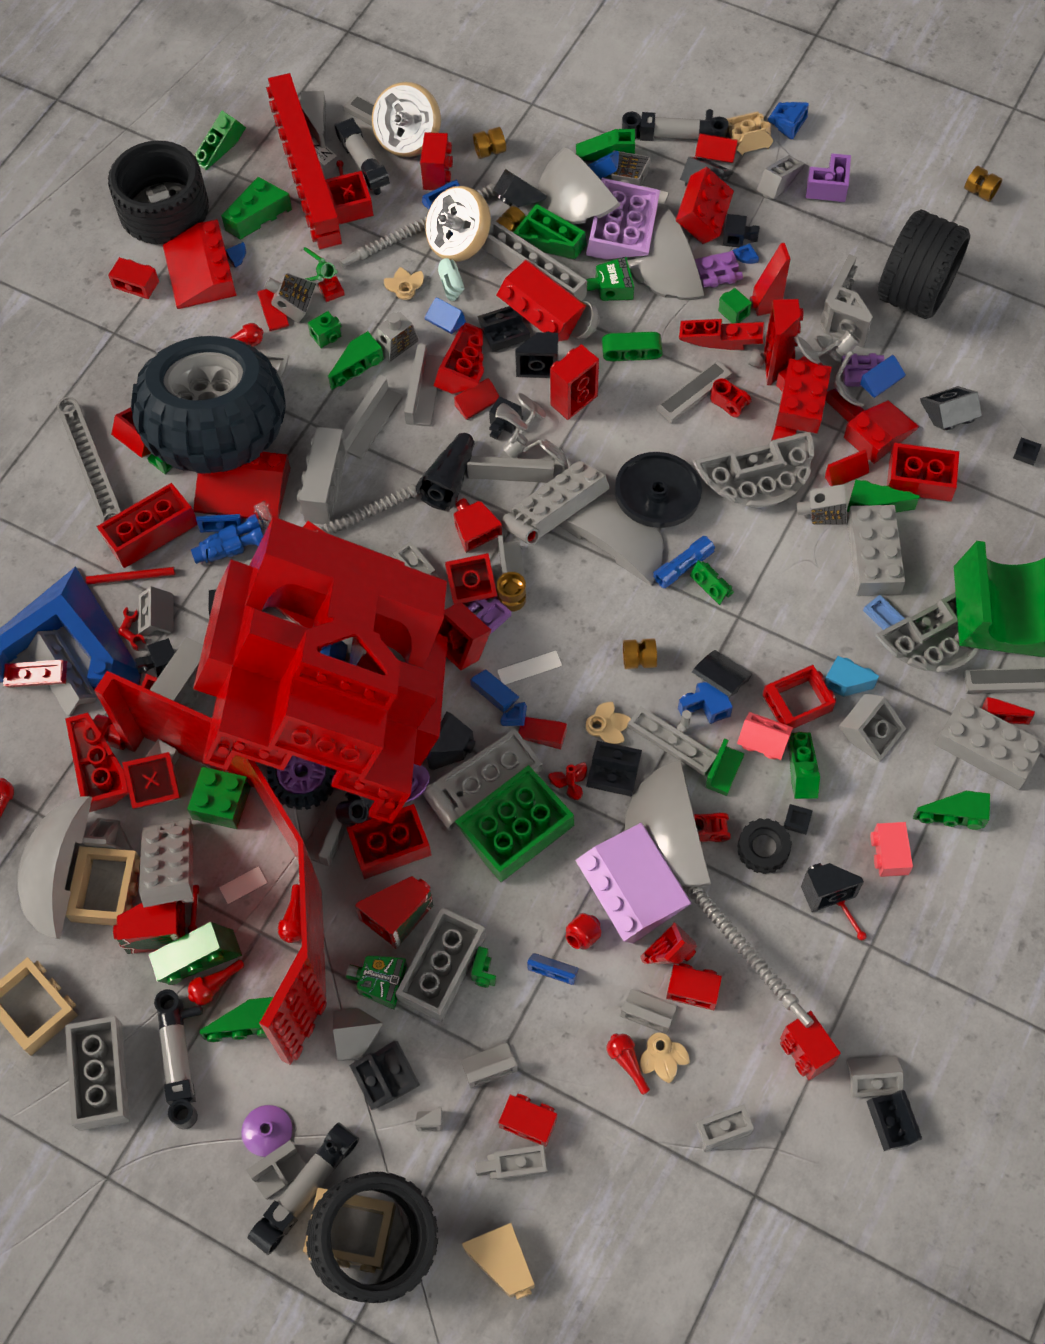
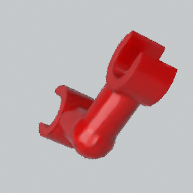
M126 607L123 611L124 620L118 633L130 641L134 650L139 651L135 642L142 641L146 644V641L142 635H135L129 630L132 623L138 620V611L136 609L134 615L128 616L129 609Z

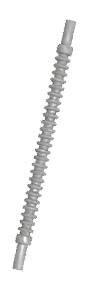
M493 183L487 185V188L483 187L482 191L478 190L484 199H489L490 196L493 197L498 194L493 190L496 185ZM456 208L453 209V215L457 212ZM424 216V219L420 218L419 222L415 220L414 224L410 223L409 227L405 225L404 229L400 228V231L395 230L394 234L391 232L390 236L385 235L384 239L381 237L380 241L370 242V246L365 245V248H358L355 253L339 260L341 266L345 267L357 260L363 261L367 259L368 255L372 256V253L377 254V250L387 249L388 245L391 247L392 243L397 244V241L401 242L402 238L407 239V236L411 237L412 233L416 235L417 231H422V228L425 230L427 216Z
M411 484L407 486L406 490L402 488V492L397 491L396 495L391 493V497L385 496L384 500L380 498V502L374 501L373 505L369 503V506H363L362 510L358 508V511H352L351 515L347 513L346 517L341 516L340 520L336 518L335 522L330 521L329 525L324 523V527H318L328 534H331V532L337 533L338 529L342 531V527L348 528L349 524L353 526L354 522L359 523L360 519L364 521L365 517L370 518L371 514L375 516L376 512L381 513L382 509L386 511L387 507L392 508L393 504L397 506L398 502L403 503L404 499L408 501L409 497L415 498L419 496L416 492V485ZM252 559L244 562L243 564L247 565L251 563Z
M683 887V889H687V894H691V898L695 899V903L699 904L700 909L704 908L703 912L705 914L708 913V918H713L712 923L716 924L718 929L721 928L720 932L722 934L725 933V938L729 939L730 944L734 943L733 947L738 949V953H743L742 958L747 959V964H752L751 968L756 969L755 973L761 974L760 979H765V985H770L769 989L774 990L773 994L779 995L778 1000H783V1006L787 1010H791L806 1028L810 1027L814 1021L799 1005V999L795 994H791L790 989H786V984H781L782 980L780 978L777 979L776 973L772 974L773 969L768 968V963H763L764 959L759 958L758 952L754 953L755 948H750L751 944L746 942L745 937H741V932H737V927H733L732 922H728V917H724V912H720V908L716 907V903L711 902V897H707V893L703 892V888Z

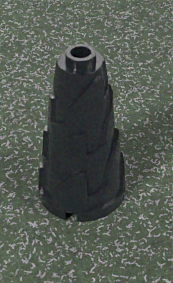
M459 433L419 479L416 485L417 494L419 492L423 494L421 500L427 505L439 510H445L447 506H450V509L455 506L464 481L467 463L472 457L471 453L475 445V441L470 434Z

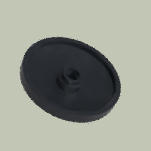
M647 452L631 458L620 468L615 482V497L621 510L637 523L654 528L672 527L688 520L697 510L702 494L701 481L695 469L682 458L664 452Z

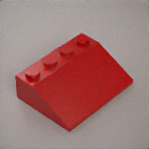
M218 219L198 223L163 244L177 309L237 296Z
M262 452L252 462L233 470L216 473H197L194 513L211 515L240 514L244 519H248L249 516L256 514L258 520L271 522L273 516L279 518L291 469L288 455Z

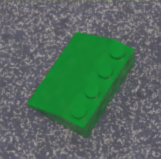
M528 765L455 820V823L489 870L500 882H503L574 827V814Z

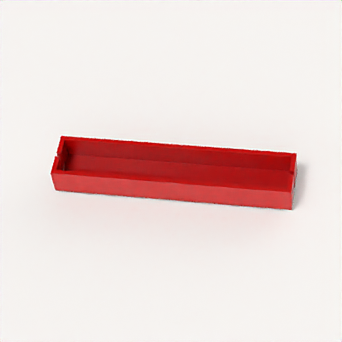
M287 73L268 78L269 87H266L268 98H272V101H269L272 113H276L273 117L276 127H280L278 129L280 140L285 141V143H282L284 153L289 155L287 157L289 169L294 170L291 172L294 184L299 185L296 186L298 197L303 199L301 201L303 213L308 214L305 216L308 228L313 229L310 231L313 243L317 242L319 250L340 245L342 241L338 217L291 74Z

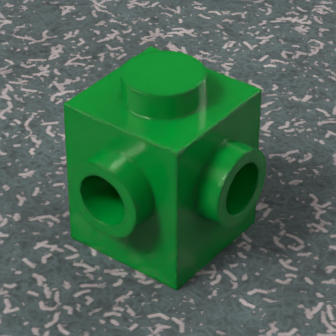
M329 311L307 322L310 336L320 348L342 337L340 331L342 325L336 316L333 317Z

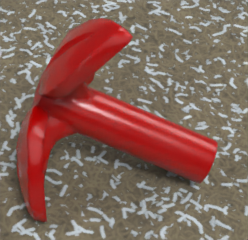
M585 762L575 766L570 764L566 767V775L562 772H552L548 774V778L557 788L568 785L567 796L571 799L579 800L583 796V789L575 784V782L585 779L587 765Z

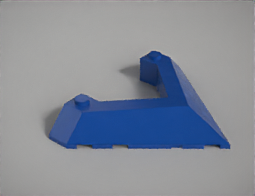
M76 566L0 628V682H4L5 664L12 662L17 658L16 655L28 648L37 632L57 631L64 627L91 660L87 679L93 690H95L106 671L138 685L140 684L141 674L138 673L136 662Z

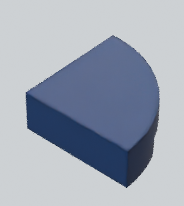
M244 242L226 249V253L235 268L242 264V260L246 255Z
M750 243L732 250L736 260L742 263L754 264L759 262V257Z
M517 703L507 713L505 712L500 720L501 725L524 726L527 710L526 703Z

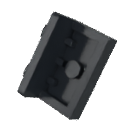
M899 1090L891 1095L871 1098L866 1101L884 1151L908 1147L922 1140L919 1126L905 1090Z

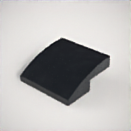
M510 306L477 316L492 352L525 342L531 338L530 332L523 322V317Z
M716 650L704 657L692 671L693 674L729 697L736 694L741 685L748 682L752 676V673Z
M597 741L586 787L632 797L642 750Z
M395 1040L377 1052H370L349 1065L371 1110H375L420 1086L398 1041Z

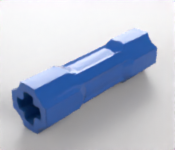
M702 536L683 553L653 572L656 583L664 589L678 580L679 576L693 567L698 560L701 562L715 552L713 542L707 536Z

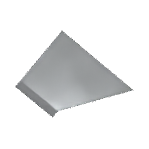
M97 818L83 836V843L86 847L133 851L120 825V820Z
M359 1008L334 1011L333 1033L338 1061L362 1058L383 1023Z

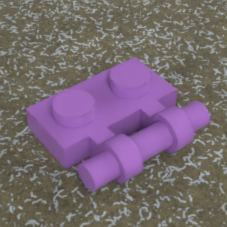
M733 251L694 259L700 280L704 279L702 280L703 288H715L719 284L724 283L733 284L737 280L743 279L742 272H738L739 265Z
M854 353L847 362L850 365H846L843 370V379L846 387H862L860 385L862 376L884 361V355L869 353V355L857 356V353ZM842 356L841 363H843L846 356Z
M488 598L469 604L467 608L473 613L478 608L482 609L476 616L491 629V633L511 617V611L497 598L490 603L487 602L490 599Z

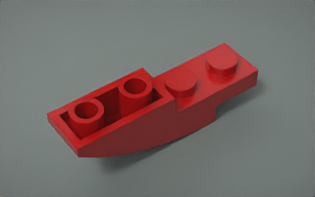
M722 319L685 320L680 323L679 339L707 348L744 350V345L764 344L765 325L764 322L723 324Z

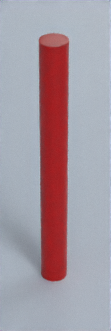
M175 567L86 576V583L91 585L175 575Z

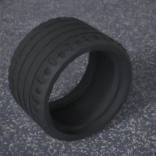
M159 140L137 144L124 151L109 170L108 186L118 217L126 232L131 234L132 237L137 238V240L151 244H165L194 225L205 221L209 209V200L201 169L192 152L180 144ZM171 182L185 185V188L179 194L162 202L142 203L133 200L144 188L157 183Z
M925 210L915 211L904 225L888 257L878 286L877 293L879 299L921 318L928 319L933 317L945 299L963 261L971 236L969 229L961 225L958 226L954 222H949L947 219L939 218L937 215L930 214Z
M377 1171L346 1178L328 1189L323 1194L322 1199H319L316 1203L306 1231V1236H308V1241H306L308 1258L311 1259L310 1264L316 1276L322 1280L321 1282L329 1290L345 1299L366 1303H384L396 1300L404 1296L407 1291L411 1292L422 1282L421 1278L427 1275L434 1262L432 1259L436 1255L439 1239L436 1238V1233L439 1232L436 1216H433L432 1213L434 1210L427 1197L421 1194L422 1191L411 1181L407 1182L406 1178ZM363 1191H375L392 1198L401 1206L406 1214L411 1231L409 1252L402 1266L392 1276L375 1284H363L350 1278L338 1265L331 1247V1230L339 1209L348 1199Z

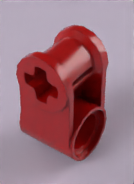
M720 378L714 381L710 395L711 402L725 410L730 416L739 417L741 410L752 402L750 395L726 379Z
M727 813L694 814L696 825L701 828V831H698L701 842H725L731 839V833L728 832L727 821L729 820Z

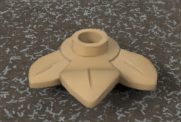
M399 267L394 278H384V286L388 291L396 293L399 299L408 300L415 295L416 289L422 286L424 281L423 273L418 271L410 275L405 269Z
M605 702L600 704L595 714L587 719L586 730L592 736H600L604 742L620 744L624 742L621 732L627 728L631 718L624 714L615 713L613 702ZM599 724L601 725V728L596 729L593 727V725Z
M654 1033L649 1037L647 1049L640 1056L639 1063L643 1074L655 1070L656 1074L663 1081L671 1083L676 1075L677 1065L689 1064L690 1059L688 1052L682 1044L672 1042L669 1036L664 1033ZM659 1040L664 1043L662 1050L656 1048V1043Z

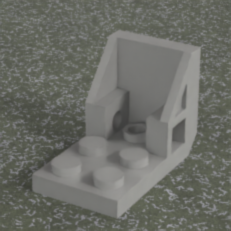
M849 254L826 298L820 325L825 334L838 339L848 330L851 331L860 341L857 346L863 348L867 341L873 316L858 293L851 290L855 280L852 278H854L858 266H855L857 257Z

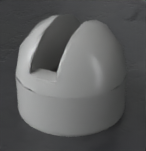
M754 349L748 364L754 367L762 366L765 361L764 353Z

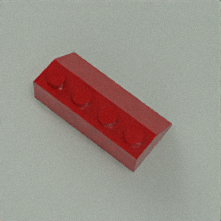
M529 260L523 261L505 277L496 295L540 331L558 333V341H567L587 306Z
M778 299L772 301L764 346L767 385H772L777 380L778 373L787 368L790 358L795 359V347L798 345L794 337L801 332L800 321H803L804 316L803 308L799 307V299Z
M171 482L96 527L116 559L125 569L198 524L192 507Z

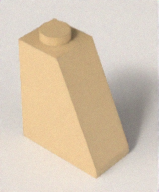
M511 1223L462 1243L467 1255L510 1298L516 1296V1299L519 1300L532 1294L530 1289L535 1288V1284Z

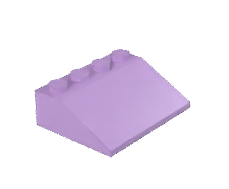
M602 178L601 181L617 199L620 206L601 218L594 216L586 255L601 259L648 255L660 190Z
M639 823L598 844L575 860L624 942L634 944L692 904L643 823Z

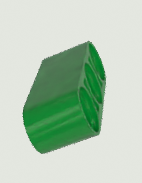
M658 332L606 334L602 337L603 358L606 361L658 359L663 355L661 334Z

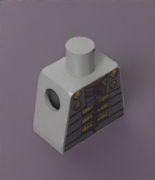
M619 152L618 170L612 173V180L642 186L649 173L650 157Z
M285 273L280 281L269 277L264 288L275 293L271 302L272 306L299 323L307 312L317 283Z
M401 312L389 314L388 320L377 328L376 341L382 347L383 357L389 363L419 341L414 325Z
M845 484L809 491L810 501L797 502L798 515L811 514L813 525H847Z

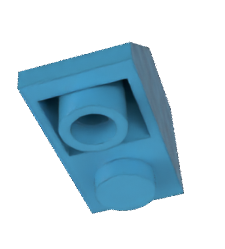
M837 656L825 678V685L828 690L831 689L834 693L845 697L874 689L879 675L869 668H863L854 664L848 658Z

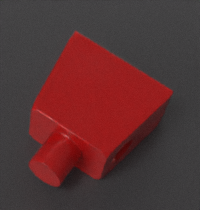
M463 498L456 502L455 506L458 511L453 514L454 524L466 553L502 535L501 522L481 501L470 505L467 499Z

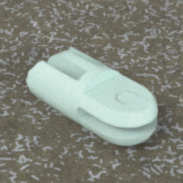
M444 258L439 263L438 272L446 297L450 301H455L465 287L455 261Z

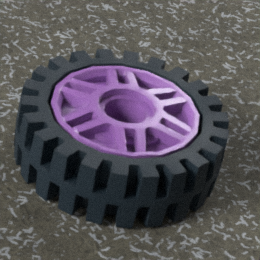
M292 755L284 771L268 766L267 779L280 803L286 804L291 809L295 807L296 810H302V807H305L308 810L311 809L312 805H315V807L320 806L321 801L325 802L328 800V795L331 796L334 791V787H331L332 778L337 770ZM307 772L306 776L297 777L299 773Z

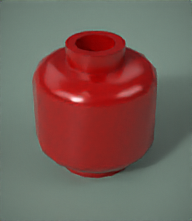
M580 913L566 926L567 942L575 949L587 950L601 937L600 921L593 915Z

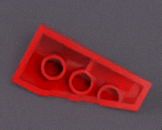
M785 243L779 245L755 284L753 295L750 296L751 308H755L757 316L770 314L772 301L783 299L791 260Z
M467 322L460 327L439 367L434 387L454 394L478 386L484 373V356L482 354L483 333L481 328Z
M88 712L65 718L80 797H92L89 812L113 806L129 794L124 769Z
M674 922L640 957L644 964H680L683 960L689 961L695 955L697 945Z

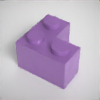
M831 153L828 168L810 167L806 198L845 202L849 187L851 155Z

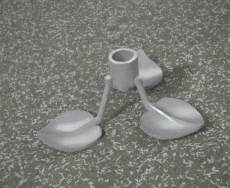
M848 330L835 343L832 336H817L815 340L823 349L820 352L814 351L798 335L794 337L802 353L816 364L821 362L818 357L826 352L838 362L842 360L840 355L846 354L833 384L840 395L848 402L862 407L865 405L856 400L840 379L849 358L854 354L851 350L860 343L859 339L851 331Z
M522 393L517 395L520 403L531 411V415L526 422L509 405L505 403L499 405L495 417L505 419L517 427L513 436L503 446V450L510 457L516 458L522 451L526 453L529 449L540 445L565 470L568 469L566 456L550 441L539 439L528 446L526 445L528 440L522 434L528 429V425L535 414L541 419L546 417V413L540 405Z

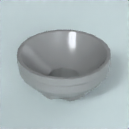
M582 301L587 306L571 333V336L577 339L589 337L596 331L600 323L596 307L587 301Z

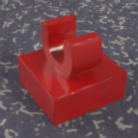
M337 276L330 279L323 278L324 281L318 282L319 290L326 302L345 296Z

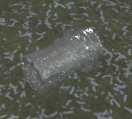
M265 501L253 506L255 509L253 512L257 513L263 530L268 528L266 519H268L269 523L272 520V515L268 508L270 505H267Z

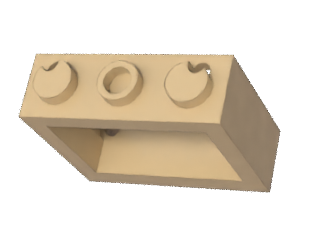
M79 846L70 888L71 894L66 911V917L70 922L113 926L117 925L118 915L134 907L132 901L133 896H136L138 893V882L136 881L138 874H140L141 859L136 851ZM93 860L126 862L116 912L83 909Z
M27 957L0 980V998L28 974L32 973L62 1008L28 1037L0 1003V1022L19 1045L32 1056L59 1033L65 1025L73 1021L78 1014L73 1009L77 1005L68 995L63 998L58 992L62 988L53 977L48 980L44 976L47 970L38 960L33 963Z
M317 1189L313 1209L328 1189ZM354 1195L342 1207L383 1215L375 1256L370 1257L334 1249L332 1251L340 1267L350 1268V1264L360 1266V1271L375 1273L376 1269L383 1270L396 1205L390 1201ZM306 1236L303 1252L308 1255L306 1247L308 1236Z

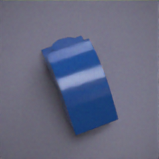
M707 682L697 683L695 694L691 692L683 695L679 699L678 704L681 716L685 710L692 713L703 709L709 724L731 717L733 708L728 696Z

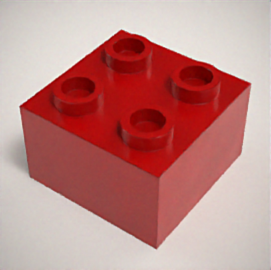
M424 132L420 161L423 190H436L451 182V171L449 169L453 167V156L449 155L452 153V142H448V133Z
M362 171L325 179L339 224L374 216L372 200Z
M458 602L444 610V619L437 634L448 637L446 658L462 671L479 661L491 629L462 602Z
M170 752L122 762L132 809L181 799Z
M811 1010L807 1012L814 1021L810 1027L806 1028L799 1019H796L785 1027L780 1037L782 1049L787 1055H792L796 1061L795 1067L801 1076H806L809 1081L833 1066L841 1054Z

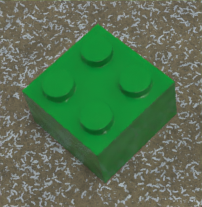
M202 767L187 808L192 820L237 829L251 789L247 776Z

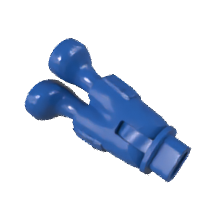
M256 514L249 516L247 521L237 527L232 524L220 530L219 533L208 536L203 542H199L198 547L191 549L195 563L198 564L203 561L209 563V561L233 557L244 553L245 546H259L264 534Z

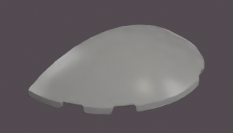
M567 147L561 149L548 163L538 184V190L547 196L545 200L539 201V205L562 219L569 221L571 224L585 223L587 218L593 216L601 218L620 206V203L598 176L579 156Z
M665 205L658 206L648 255L627 257L631 275L639 284L643 282L650 287L652 293L662 297L668 294L678 296L679 300L704 298L698 269L684 232L668 207Z
M804 432L772 440L768 445L736 453L729 451L697 459L693 463L706 484L727 500L749 507H768L788 500L806 483L812 470L810 467L811 460L814 457V445L811 433Z
M600 495L559 524L560 527L581 540L584 537L616 558L618 565L650 586L654 583L653 572L662 566L664 547L661 533L658 528L642 525L629 518L619 507L615 495Z
M955 593L875 635L892 655L908 665L924 671L946 672L957 669L970 661L979 651L978 648L959 646Z
M681 760L673 761L654 771L636 789L626 811L625 831L639 823H643L681 886L701 887L711 885Z
M89 796L73 798L50 811L31 834L20 861L18 893L22 911L26 919L38 932L51 938H61L71 891L64 889L74 845L82 844L92 801V797Z

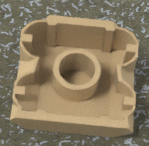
M758 111L727 119L729 123L728 133L731 139L738 140L736 149L742 156L744 152L765 147L769 149L773 143L771 124L764 121L763 114Z

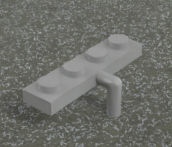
M641 706L628 722L627 727L676 759L681 760V762L703 776L712 767L717 754L684 734L690 725L691 712L688 710L682 712L681 722L677 728L669 725Z

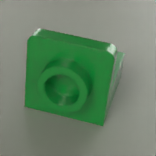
M479 946L471 972V981H475L477 986L488 988L489 985L495 986L496 976L484 973V971H489L492 957H488V948Z

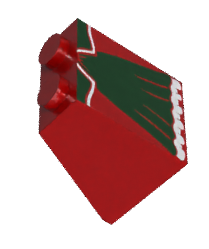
M410 876L358 901L355 907L359 919L397 949L434 906L431 887L423 879L417 880Z
M179 900L149 907H143L142 903L117 916V925H113L114 939H117L120 947H123L127 954L156 951L186 935L185 901Z

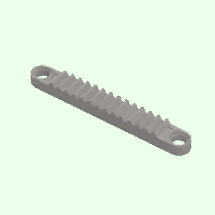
M64 397L58 402L57 409L101 523L120 513L121 510L77 400L73 397ZM67 405L74 406L71 411L66 412L63 410Z

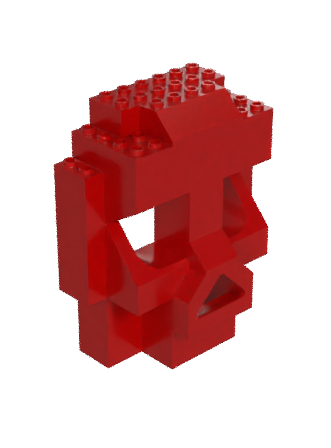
M273 516L250 565L231 559L215 592L193 687L194 690L217 697L203 763L227 770L234 756L237 755L284 771L293 755L337 770L332 778L331 787L374 800L369 809V817L392 824L411 795L414 764L421 766L440 736L448 637L437 633L444 619L447 581L405 566L403 561L320 530L311 531ZM267 607L286 609L314 619L313 627L307 628L265 613L262 610ZM353 637L349 663L320 653L324 646ZM387 646L400 653L405 662L398 660Z

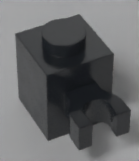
M727 214L722 246L739 248L743 246L744 239L758 242L760 226H746L747 216Z
M500 396L489 411L491 424L489 430L492 431L490 437L496 440L501 435L502 430L512 434L516 428L509 421L495 417L496 410L500 404L505 403L509 405L523 420L522 406Z
M169 638L147 645L149 656L135 659L139 674L154 668L157 678L160 676L175 654Z

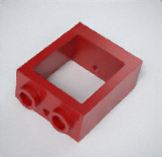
M814 665L765 685L762 694L777 722L793 727V729L833 712L836 703L833 691L831 689L828 690L823 674L817 671ZM808 681L822 705L793 717L780 693Z

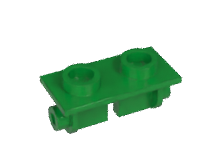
M698 560L690 577L715 602L721 605L725 596L730 597L734 593L732 586L723 578L718 579L719 574L709 563Z

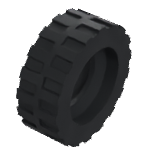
M759 818L756 821L749 822V825L743 828L738 840L737 852L738 856L740 855L741 862L748 869L754 870L753 872H761L762 874L773 873L777 869L780 870L784 863L787 862L791 852L792 841H790L789 832L787 833L786 828L781 826L776 820L772 821L769 818ZM761 835L771 837L776 843L775 852L768 857L756 854L753 849V841L756 837Z

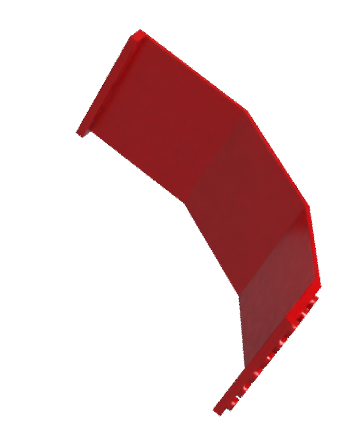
M106 671L94 691L128 750L135 752L144 737L153 742L160 739L175 748L178 753L212 769L247 776L250 786L255 788L299 861L302 947L259 1023L281 1060L291 1065L294 1059L297 1060L303 1050L301 1045L305 1038H309L313 1033L316 1017L318 1015L321 1016L327 1006L322 889L304 841L255 761L235 755L227 770L203 763L212 721L211 717Z

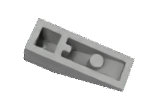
M324 91L301 92V100L299 101L307 126L320 147L325 148L326 101Z
M788 155L765 168L757 191L769 199L778 197L804 168L805 163Z

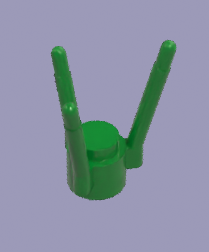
M304 247L305 252L319 261L316 267L317 275L305 279L321 281L323 278L330 279L338 273V270L335 269L332 263L326 262L324 258Z

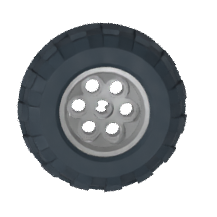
M220 336L188 338L159 351L155 357L146 362L138 373L137 384H133L131 399L134 426L148 450L154 456H158L162 461L176 469L196 473L225 472L236 469L258 458L260 453L268 449L278 436L286 410L283 384L270 360L256 348L246 345L245 342Z

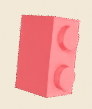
M749 712L744 721L737 744L741 745L745 750L758 751L767 758L781 760L793 727Z
M906 822L877 823L874 831L871 832V844L876 847L874 865L876 869H879L880 877L909 875L913 864Z

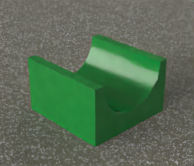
M976 541L953 566L959 646L1045 657V558L1027 564H1000L987 559L984 541Z

